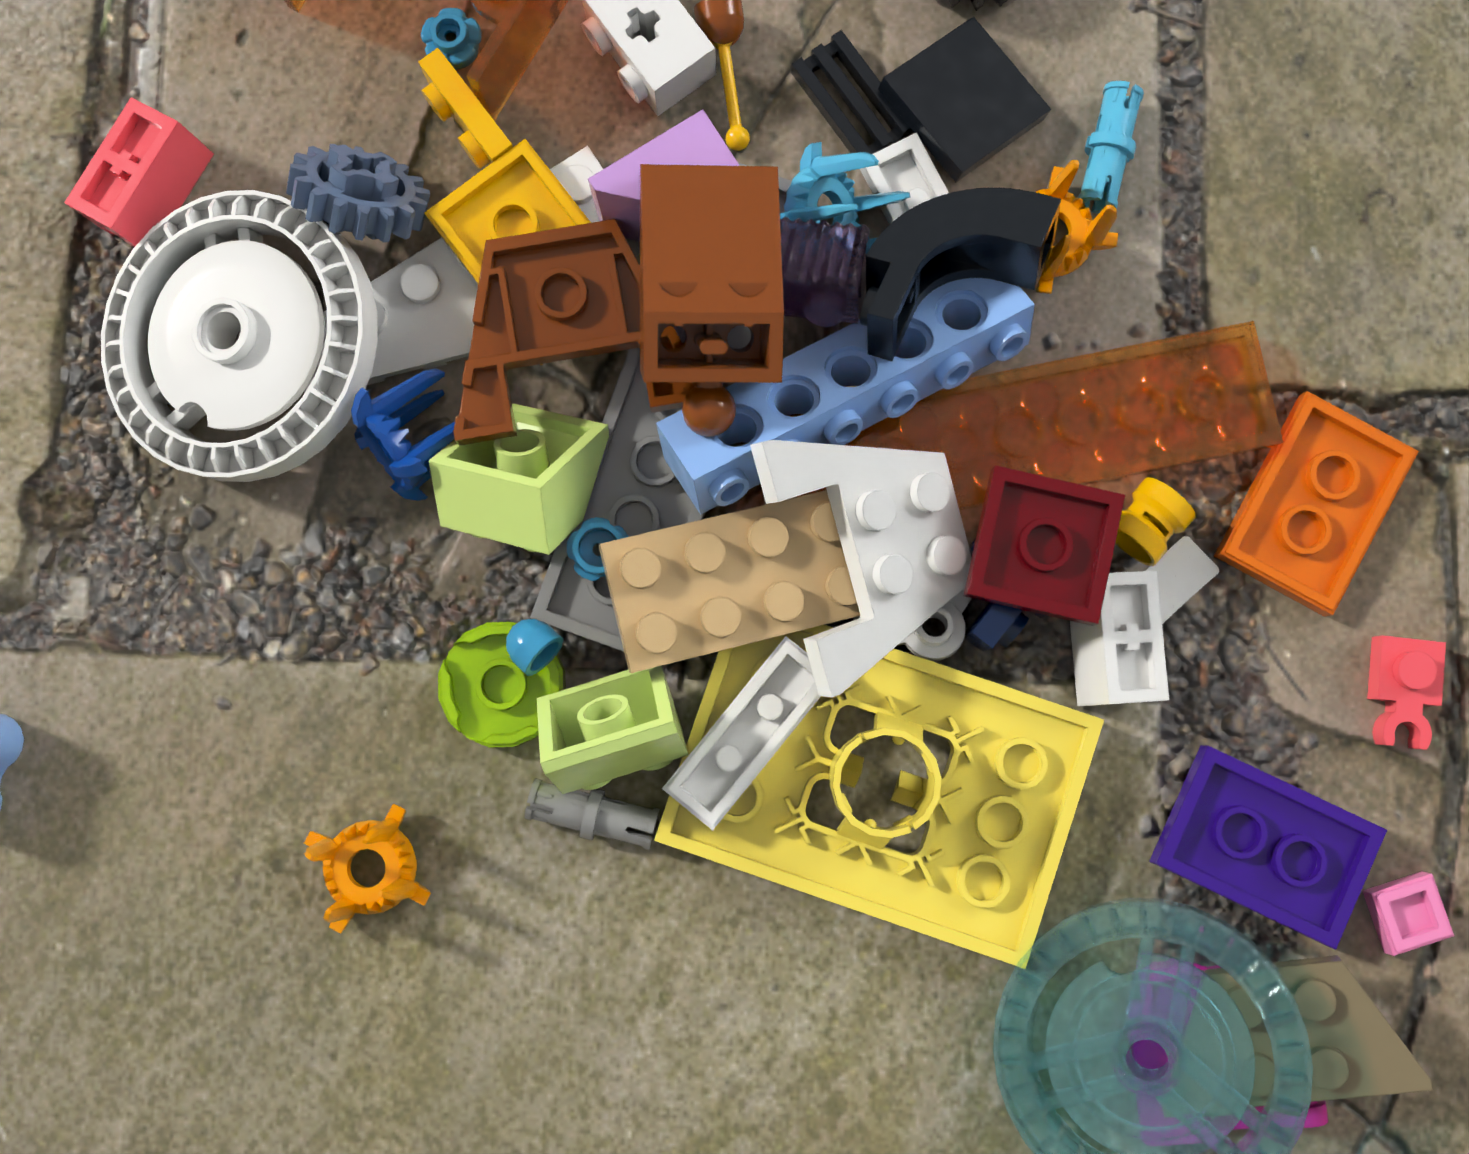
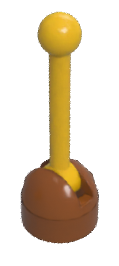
M702 0L694 6V16L697 25L719 52L730 126L726 133L725 141L730 149L741 151L748 146L750 136L741 124L730 46L736 43L744 28L742 1Z

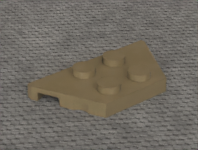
M1338 955L1201 970L1192 998L1193 1006L1188 1022L1184 1024L1177 1047L1178 1053L1161 1101L1164 1115L1433 1091V1086L1429 1076Z

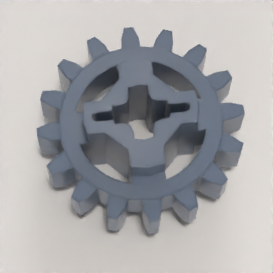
M330 144L329 152H325L315 146L308 147L307 155L296 153L293 164H290L286 194L292 196L291 206L295 209H307L306 220L309 222L324 220L329 225V232L334 234L343 231L352 232L355 239L363 241L366 235L372 240L379 239L382 242H389L391 233L403 239H409L412 230H422L426 216L424 213L427 211L430 198V190L423 188L425 180L418 176H408L409 166L406 164H397L393 158L382 152L372 154L365 152L362 147L355 146L354 149H351L347 145Z

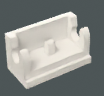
M1157 571L1109 573L1099 624L1091 626L1070 621L1077 706L1169 700Z

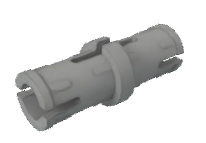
M536 778L528 796L527 803L531 804L525 809V819H534L580 831V838L591 841L595 835L643 846L644 849L650 850L660 809L655 807L652 809L605 797V790L593 789L590 793L576 790L562 794L554 784L543 782L541 779Z

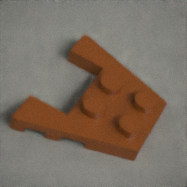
M615 219L486 240L472 319L474 329L469 358L465 360L461 383L463 385L460 411L459 416H456L453 430L456 443L460 446L517 436L507 377L509 369L634 348L640 349V265ZM673 325L663 330L661 343L665 347L674 349L683 344ZM646 382L651 413L682 408L686 395L696 386V382Z

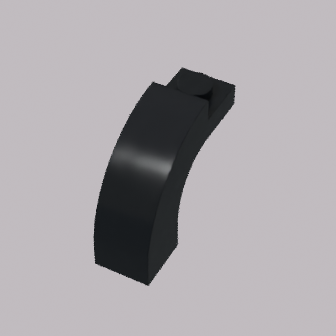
M1012 188L966 189L925 201L894 220L882 231L866 255V295L860 312V324L867 326L868 354L893 361L918 305L929 293L946 283L966 278H987L1035 290L1055 242L1061 199Z

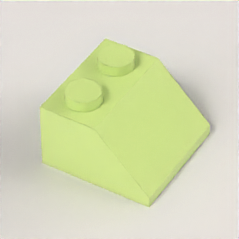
M512 403L517 436L460 446L454 439L428 461L440 526L468 533L474 537L487 538L521 547L530 552L550 555L584 519L609 438L608 424Z
M662 666L629 673L628 669L537 698L540 763L544 774L562 794L579 789H598L608 784L614 778L639 770H658L669 765L674 759L688 755L681 722Z

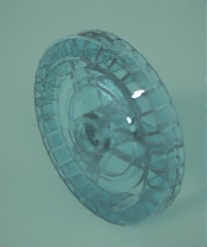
M1124 898L1098 903L1067 916L1043 933L1019 960L1004 987L995 1017L993 1054L997 1083L1011 1120L1025 1144L1034 1154H1104L1093 1148L1072 1131L1055 1110L1064 1107L1072 1120L1091 1138L1119 1154H1200L1210 1148L1217 1154H1290L1302 1134L1311 1103L1313 1064L1305 1021L1294 993L1276 965L1250 938L1223 919L1190 905L1158 898ZM1127 938H1141L1136 968L1133 971L1117 973L1110 970L1104 964V961L1101 960L1081 972L1067 986L1057 1001L1050 1017L1046 1036V1050L1034 1053L1033 1033L1035 1015L1041 995L1055 973L1081 952L1102 943ZM1155 939L1182 945L1180 959L1153 953ZM1196 952L1206 956L1227 971L1247 992L1262 1016L1271 1040L1274 1064L1273 1081L1266 1105L1261 1113L1249 1103L1255 1079V1053L1247 1023L1238 1006L1226 990L1212 977L1193 965ZM1029 958L1026 969L1021 968L1023 963ZM1140 1040L1154 1041L1165 1050L1168 1062L1163 1067L1147 1069L1140 1066L1133 1059L1130 1047ZM1048 1068L1054 1090L1047 1092L1044 1091L1038 1074L1039 1070ZM1241 1120L1250 1130L1235 1144L1227 1135Z

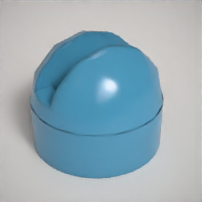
M526 619L512 626L506 637V649L513 663L527 676H532L553 660L561 649L564 639L549 624L537 619Z

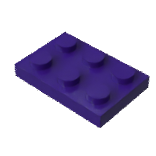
M1200 745L1149 862L1336 950L1387 830L1215 748Z

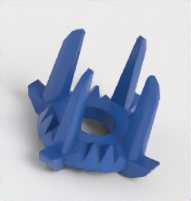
M436 368L422 371L373 399H370L369 391L362 387L355 395L351 409L353 424L357 426L354 433L357 444L361 450L367 447L370 448L377 461L384 466L385 471L395 481L390 487L404 499L420 501L428 498L419 489L421 485L431 478L428 461L455 439L453 432L455 421L412 446L410 440L405 439L409 430H399L444 396L443 389L435 390L406 404L445 376L444 371Z

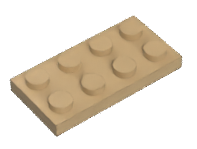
M827 490L598 545L629 673L860 616Z

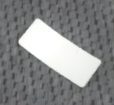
M1183 536L1167 550L1155 566H1150L1145 570L1157 571L1162 624L1219 573L1217 565L1188 536Z

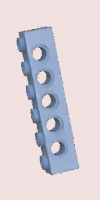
M966 278L946 283L929 293L918 305L893 361L868 354L867 326L861 325L860 320L783 358L782 383L736 382L726 387L735 401L736 415L732 425L724 433L713 437L696 434L685 423L682 410L657 422L656 425L664 459L700 515L718 505L727 506L741 499L749 489L760 484L750 447L751 444L767 440L846 445L854 440L862 430L887 417L896 418L907 413L918 401L943 388L952 389L959 386L972 373L997 360L1006 361L1016 356L1029 344L1035 304L1020 286L993 279ZM792 414H802L801 416H797V417H790V416H789V415H792ZM740 442L747 443L742 446H730L732 444Z

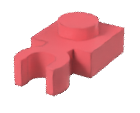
M1384 635L1372 637L1367 699L1385 701V712L1376 719L1372 733L1375 745L1394 746L1395 729L1400 723H1403L1409 731L1408 748L1428 749L1432 739V730L1428 720L1422 715L1423 706H1442L1446 642Z

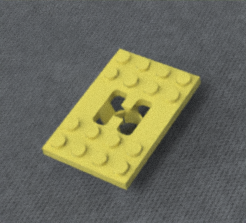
M821 625L718 651L686 745L688 755L682 757L679 767L785 636L807 652L803 639L833 627ZM893 649L842 694L833 698L822 696L819 698L713 831L669 795L654 841L1026 969L1104 719ZM843 706H853L873 713V730L858 733L844 744L841 749L832 744L830 734L839 709ZM923 731L943 737L950 745V754L942 776L936 758L923 742ZM882 735L892 736V740L896 745H902L906 742L913 746L924 760L928 779L900 770L891 801L918 811L912 816L908 815L894 822L893 826L878 827L873 819H867L864 823L856 819L852 815V809L845 794L841 793L840 783L855 788L862 773L864 757L852 754L851 751L872 738ZM818 780H830L835 805L845 817L837 829L813 822L806 816V805L812 787ZM927 821L920 846L916 851L904 853L886 847L892 838L912 833L911 828L916 830Z

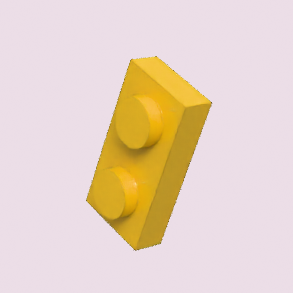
M436 48L418 61L429 84L421 90L422 94L443 122L453 117L464 131L457 139L479 170L487 164L490 165L513 148L512 143L439 48Z

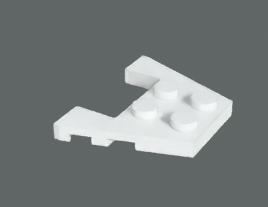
M767 440L750 445L766 504L781 502L825 487L828 493L859 608L860 618L803 639L819 696L833 698L842 694L965 588L972 557L945 453Z

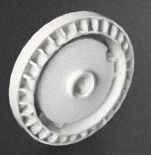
M256 190L224 191L200 197L174 210L153 226L132 249L116 276L106 303L101 330V363L107 392L118 417L131 436L153 457L177 470L218 481L251 482L275 477L302 465L323 450L346 426L352 416L351 409L355 395L360 388L366 389L372 374L378 342L377 308L371 282L359 256L339 232L335 234L329 232V225L324 220L309 222L305 219L307 209L293 208L291 201L282 196ZM262 235H274L291 239L301 248L313 264L322 284L327 306V334L325 341L322 304L313 282L302 267L291 257L271 246L263 244ZM239 238V241H229L232 239ZM241 330L239 339L235 343L236 336ZM306 390L303 397L283 418L268 429L246 439L227 443H209L197 438L188 431L205 415H207L208 420L207 427L213 429L238 431L260 426L285 412ZM168 403H170V405L175 408L174 411H171L169 409V407L167 406Z

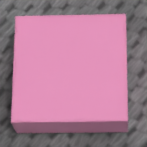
M1421 871L1362 891L1384 953L1395 956L1454 937L1432 873Z

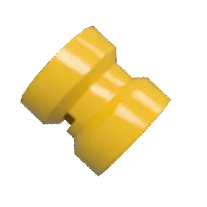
M1146 477L1132 492V504L1126 510H1122L1115 544L1135 560L1152 567L1167 552L1166 542L1173 534L1184 532L1196 518V514L1186 499L1173 488L1155 478Z

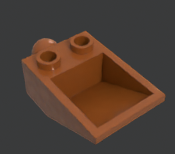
M640 164V372L644 382H696V386L688 392L683 401L682 413L684 421L698 435L705 437L717 436L724 433L732 425L736 415L735 401L731 393L723 387V382L782 383L784 302L778 167ZM672 325L680 326L685 331L683 344L674 349L667 348L661 343L663 330ZM736 326L748 327L751 333L749 343L741 349L730 347L727 340L729 332Z

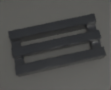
M842 30L831 36V42L826 46H823L821 43L812 49L811 56L803 60L801 57L792 63L791 74L850 153L867 152L874 154L911 135V128L878 90L881 82ZM836 57H838L840 62L843 64V66L846 68V70L849 72V74L852 76V78L855 80V82L858 84V86L861 88V90L864 92V94L867 96V98L870 100V102L873 104V106L876 108V110L879 112V114L891 128L890 132H887V130L884 128V126L881 124V122L878 120V118L875 116V114L872 112V110L860 96L858 91L855 89V87L852 85V83L849 81V79L846 77V75L834 61ZM821 68L842 96L844 102L875 142L868 146L815 76L814 72Z

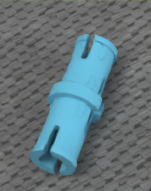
M1111 81L1104 86L1103 100L1096 129L1086 140L1084 150L1089 159L1078 198L1083 199L1085 207L1088 208L1090 201L1093 200L1094 204L1091 211L1093 213H1100L1106 205H1113L1117 209V199L1125 165L1130 159L1134 158L1136 142L1132 139L1144 91L1135 84L1131 89L1130 96H1126L1130 84L1127 81Z

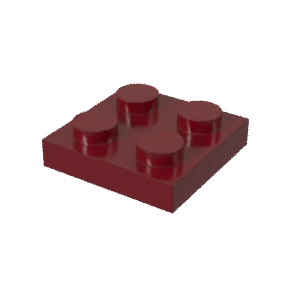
M995 465L991 469L963 596L1093 626L1099 624L1125 495Z

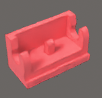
M131 97L64 203L112 236L117 235L135 247L153 226L183 205L214 153L180 122Z

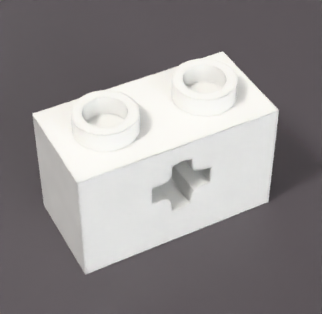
M582 0L586 20L581 23V27L587 39L601 56L607 52L612 55L621 67L617 74L628 94L636 103H640L645 99L657 116L716 75L715 47L679 0Z

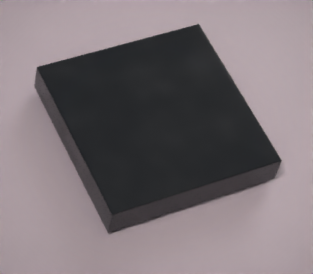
M974 16L884 76L878 87V90L914 133L917 132L922 143L955 183L1042 122L1051 110Z

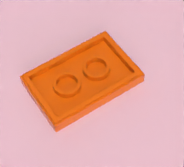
M1308 391L1298 396L1218 546L1214 557L1324 617L1334 615L1419 451Z

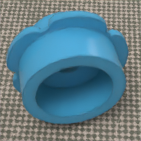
M444 8L440 10L438 16L435 18L430 17L426 20L421 30V39L426 44V55L439 48L454 69L458 70L469 66L477 57L482 33L477 21L473 18H467L463 10ZM448 33L456 34L454 41L450 42L445 38Z
M591 518L584 521L578 531L572 532L569 536L567 555L570 559L574 560V570L584 579L597 581L600 577H606L601 556L593 553V547L596 544L629 536L621 526H613L605 518Z

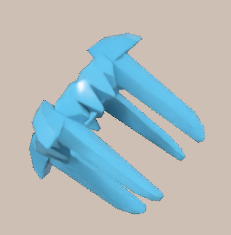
M822 142L809 144L805 148L800 160V172L792 179L791 185L786 192L784 212L780 213V228L787 227L796 245L807 255L815 257L819 267L826 275L835 279L845 276L841 265L842 262L866 257L872 244L877 239L871 238L854 241L858 238L856 233L862 229V225L858 223L860 219L857 212L902 202L910 198V192L895 191L854 197V188L852 186L855 182L847 178V173L844 172L876 166L879 162L877 158L867 152L822 156ZM822 194H825L833 205L817 207L818 199ZM834 217L829 229L820 222V220Z

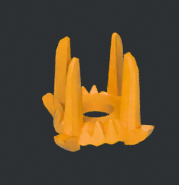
M1070 160L1064 168L1054 166L1048 189L1036 191V193L1061 199L1058 218L1068 228V235H1065L1053 246L1036 286V291L1040 293L1051 294L1054 277L1064 276L1077 270L1088 259L1091 250L1112 249L1117 246L1118 233L1109 232L1117 218L1116 207L1106 205L1093 220L1090 208L1085 207L1083 199L1076 198L1074 194L1068 192L1079 169V160Z
M393 803L383 821L367 820L356 822L344 828L335 838L315 831L309 832L304 842L309 847L304 855L314 862L323 861L324 881L330 895L336 901L327 908L323 917L325 921L330 923L329 928L341 934L355 913L367 915L384 913L407 898L423 906L426 905L431 892L415 881L417 871L416 855L409 839L399 830L406 809ZM364 849L376 851L385 862L383 879L379 884L372 887L360 885L351 874L353 857Z

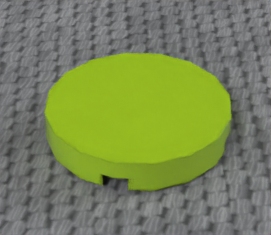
M487 622L465 632L453 644L454 646L448 652L447 658L443 660L438 673V699L448 722L468 739L489 748L517 747L539 737L537 698L566 689L565 669L558 653L547 666L532 676H527L513 663L506 649V637L512 626L517 624L514 622Z

